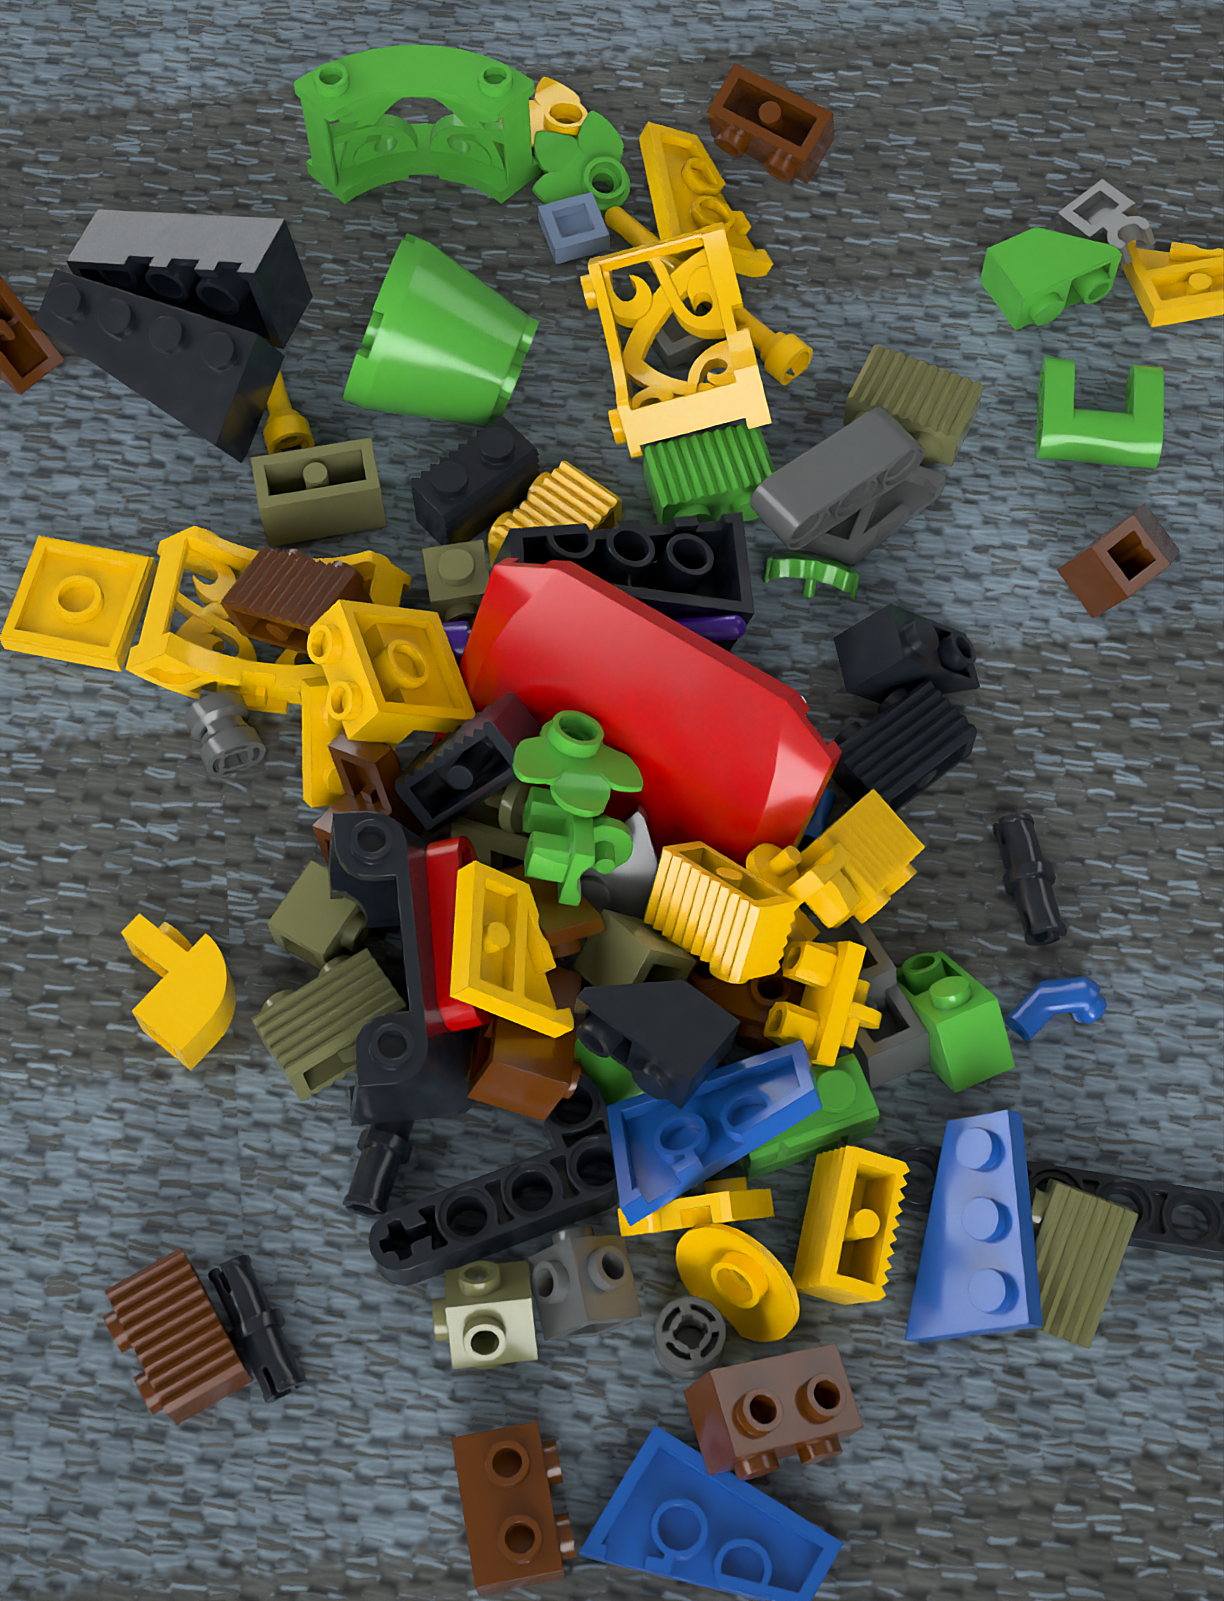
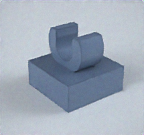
M592 192L538 206L539 223L555 264L610 250V235Z

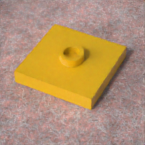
M38 535L0 635V641L4 649L122 672L158 567L154 557Z

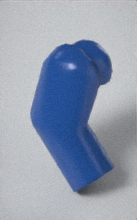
M1084 976L1044 980L1038 983L1004 1020L1007 1026L1027 1042L1055 1014L1072 1012L1073 1018L1077 1022L1090 1024L1103 1016L1107 1003L1106 999L1099 994L1100 986Z

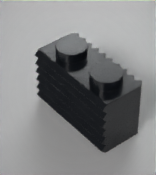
M495 417V424L486 423V430H477V436L468 437L467 444H458V451L449 450V458L440 457L439 464L430 465V471H421V478H412L411 488L417 522L441 546L469 542L492 525L500 515L509 512L527 499L529 488L540 475L538 471L540 466L538 465L539 459L537 456L539 453L537 449L507 419Z
M930 680L923 681L910 692L906 687H900L881 703L877 711L879 715L864 727L858 722H854L835 737L834 741L842 750V754L831 778L855 803L874 789L896 813L971 755L977 736L976 727L968 722L966 716L959 713L957 707L951 705L948 698L942 696L939 689L934 688Z
M506 692L503 698L496 699L492 706L487 705L482 713L477 712L472 719L468 718L463 725H458L453 732L449 731L444 738H439L434 745L430 744L425 751H420L395 781V791L426 830L435 833L517 779L512 766L516 748L524 739L539 737L542 727L515 693Z

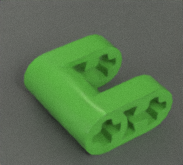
M1043 357L1038 381L1036 458L1156 469L1161 455L1164 430L1163 367L1131 365L1125 390V413L1075 409L1074 359Z

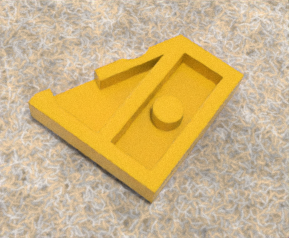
M1136 240L1127 244L1132 261L1127 265H1121L1151 328L1224 315V249L1206 250L1192 244L1172 242L1170 252L1135 248Z

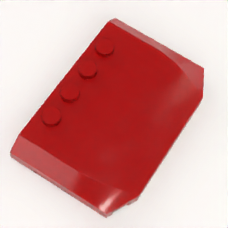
M505 558L494 565L459 665V670L475 713H482L487 705L492 706L496 699H502L506 692L515 693L541 727L548 721L553 720V717L558 712L565 710L578 711L595 719L604 731V745L629 756L639 768L643 779V788L639 792H621L611 789L610 798L604 812L601 814L621 820L640 804L647 812L649 831L658 860H660L664 846L701 841L746 869V858L758 845L763 843L773 844L782 850L787 846L798 848L842 754V750L834 740L828 745L806 717L810 708L796 690L571 561L551 560L546 564L518 563L520 558ZM436 732L432 745L439 738H444L447 733ZM537 784L538 788L550 789V785Z

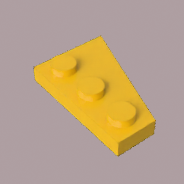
M648 122L639 137L660 240L723 222L735 273L749 277L766 276L773 266V262L765 249L755 250L746 234L751 225L742 211L731 210L721 191L726 183L698 136ZM703 245L667 256L674 257L680 261H686L705 247Z

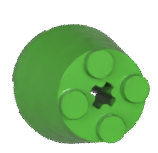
M407 233L405 240L402 239L373 307L374 312L361 345L363 348L362 350L359 349L356 354L344 391L343 401L365 410L486 426V423L495 424V417L503 416L508 401L511 398L522 369L523 361L540 321L529 317L528 314L429 241Z

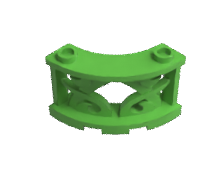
M436 45L388 46L354 53L324 63L294 82L295 94L301 99L311 159L306 161L308 174L344 204L372 188L395 181L409 179V175L418 174L439 175V179L471 186L490 195L502 204L541 173L535 157L532 156L529 97L535 92L534 81L514 68L487 56L462 49ZM421 97L436 99L454 114L441 118L436 124H409L400 117L384 113L402 98ZM337 119H338V121H340V122L333 123V124H330V123H329V122H334V121H336Z

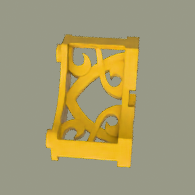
M723 222L589 259L588 270L590 274L580 276L589 311L599 309L609 352L617 403L616 409L608 410L609 420L616 444L627 443L631 458L643 456V444L746 418L748 429L772 423L748 323L736 326L733 310L743 308V302ZM704 245V249L683 262L671 275L668 274L660 257ZM647 261L655 273L660 287L652 296L649 286L643 279L635 275H629L632 286L636 290V295L630 301L619 299L613 288L612 270ZM689 297L694 312H696L697 306L702 302L711 303L712 309L704 316H695L688 311L683 301ZM672 313L678 323L687 332L703 339L727 338V340L721 341L705 350L696 359L690 369L688 381L664 375L644 362L647 352L655 339V335ZM618 324L627 328H633L625 349L623 348ZM714 368L726 369L721 374H711L709 372ZM707 375L708 383H703L704 378ZM630 379L644 388V390L634 396Z
M192 526L159 542L157 554L160 556L139 644L131 647L126 670L168 690L198 700L200 699L202 689L213 693L225 690L236 691L242 694L248 710L287 714L289 703L302 705L301 679L326 676L322 664L297 665L298 662L309 655L286 649L276 660L275 664L257 662L256 652L248 637L241 635L236 626L231 624L232 620L220 604L259 551L224 540L214 532L197 526ZM368 550L335 558H312L316 562L321 560L326 565L329 562L332 564L334 561H342L355 568L362 575L365 581L364 588L374 604L399 607L402 592L410 590L412 577L393 565L387 557L374 551ZM184 568L216 581L211 585L203 584L193 575L196 594L203 604L206 605L205 607L199 606L179 592ZM176 608L188 620L174 634L169 632ZM222 639L239 651L236 657L217 652L225 650Z

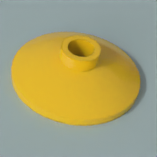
M712 1222L691 1227L681 1237L676 1248V1265L680 1278L691 1297H699L713 1304L743 1338L757 1342H773L788 1335L799 1318V1298L789 1274L766 1247L753 1237L734 1227Z

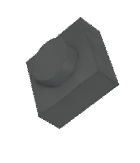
M689 297L683 301L685 307L693 315H706L699 305L696 308V312H694ZM672 313L655 335L651 346L669 370L701 355L705 350L717 344L718 339H703L690 334L678 323Z

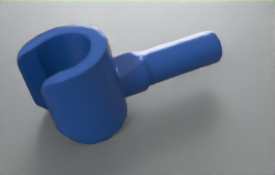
M824 790L799 845L803 843L811 844L825 831V824L836 799L834 792Z

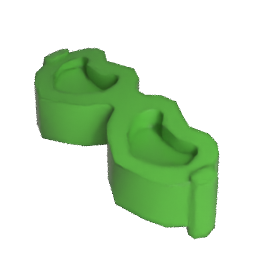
M788 553L767 557L763 582L766 583L770 579L784 577L805 578L802 594L804 597L814 598L817 581L836 586L850 593L851 598L856 599L860 572L836 560Z

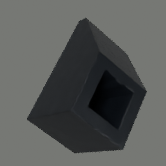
M893 604L885 606L834 637L846 692L881 704L896 689L906 687L910 692L925 680H930L934 688L939 689L942 694L973 690L980 687L974 666L976 661L975 649L965 633Z
M685 980L585 987L576 997L573 1012V1029L576 1031L580 1042L589 1051L602 1058L610 1056L632 1073L635 1083L646 1094L658 1100L666 1098L679 1109L685 1106L729 1053L740 1024L737 1018Z

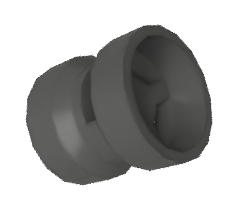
M225 690L204 696L191 705L184 717L192 738L202 742L203 746L200 756L207 773L217 778H224L258 764L266 752L258 730L247 723L250 717L248 707L242 694L236 691Z
M681 1297L670 1302L660 1312L655 1325V1354L660 1365L670 1375L682 1380H698L708 1371L715 1369L719 1365L726 1341V1326L720 1311L709 1301L699 1297Z

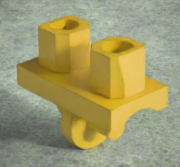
M840 842L800 874L796 866L802 861V856L798 849L793 846H787L782 850L773 844L763 843L753 849L746 858V869L794 898L799 905L805 902L828 929L844 918L862 900L848 879L840 871L852 858ZM799 907L794 911L796 918L790 924L792 931L786 937L788 943L782 949L784 954H786L787 946L791 942H812L820 933Z
M851 941L829 943L791 942L787 946L782 964L783 976L806 984L800 1007L788 1002H775L774 1006L769 1010L763 1031L764 1037L781 1047L803 1040L813 1064L834 1066L840 1046L853 1049L858 1027L878 1029L882 1013L865 1006L870 983L858 979L867 947Z

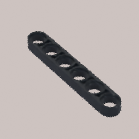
M908 1144L899 1148L891 1158L905 1163L917 1161L925 1164L932 1171L935 1181L942 1147ZM1027 1161L1030 1196L1037 1186L1048 1183L1050 1178L1101 1198L1112 1194H1122L1129 1197L1138 1208L1139 1219L1137 1225L1133 1228L1127 1246L1224 1261V1192ZM934 1187L930 1192L923 1195H913L906 1192L903 1188L900 1189L905 1197L898 1202L900 1207L911 1211L929 1213ZM1180 1205H1190L1200 1210L1207 1220L1208 1230L1206 1236L1198 1240H1190L1177 1233L1171 1220L1173 1209Z

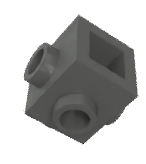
M591 1226L566 1229L552 1236V1246L527 1258L531 1274V1287L536 1298L545 1341L602 1335L642 1317L634 1284L633 1271L629 1262L624 1237H621V1234L594 1236L593 1227Z

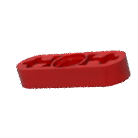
M465 835L430 843L426 851L436 998L441 1017L447 1028L453 1032L487 1025L492 1017V1013L450 997L457 872L475 860L479 862L472 842Z

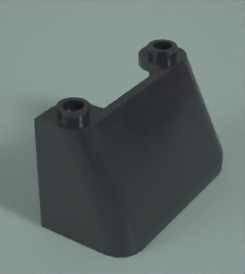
M374 811L333 813L327 867L330 899H342L345 897L355 902L364 913L366 928L400 926L408 1011L376 1016L362 1027L357 1036L355 1047L357 1077L355 1085L349 1086L348 1091L351 1126L451 1117L466 1113L478 1102L477 1100L467 1098L476 1027L454 1032L449 1030L441 1017L437 1004L426 867V851L429 843L395 819L382 812Z

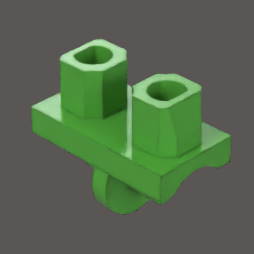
M530 788L522 816L523 832L531 833L525 851L524 877L557 882L558 903L578 906L581 900L580 876L582 872L590 867L596 869L599 873L608 874L614 871L616 867L627 862L633 853V835L629 827L620 820L605 814H600L594 817V819L593 817H579L564 810L552 798L550 789Z

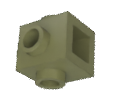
M528 1260L499 1264L490 1261H475L461 1268L444 1270L445 1298L432 1299V1313L436 1342L449 1341L453 1369L474 1367L487 1370L500 1367L505 1363L538 1360Z

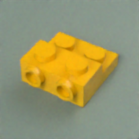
M339 599L309 628L310 634L307 641L308 655L314 663L322 664L330 687L326 700L327 710L333 719L342 721L348 740L399 744L414 730L442 733L453 732L458 725H463L468 718L472 719L476 715L438 612Z

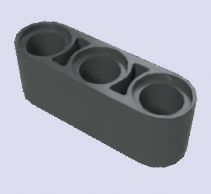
M877 407L772 473L756 488L751 496L750 506L788 549L797 550L817 539L903 482L922 462L925 450L884 407Z

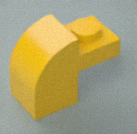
M139 913L121 934L132 954L162 979L132 1010V1013L148 1036L189 1070H192L222 1038L232 1021L236 1005V991L233 978L220 949L209 935L205 933L192 947L190 942L169 923L163 922L157 928Z

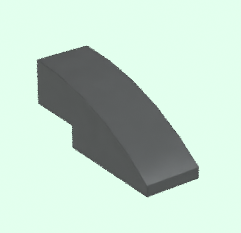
M805 902L799 905L802 912L820 931L812 942L851 941L867 947L858 979L870 983L865 1006L882 1013V1018L878 1029L858 1027L853 1049H847L850 1054L854 1053L870 1089L930 1064L929 1032L897 985L896 967L867 923L861 924L853 915L838 928L831 927L828 929Z

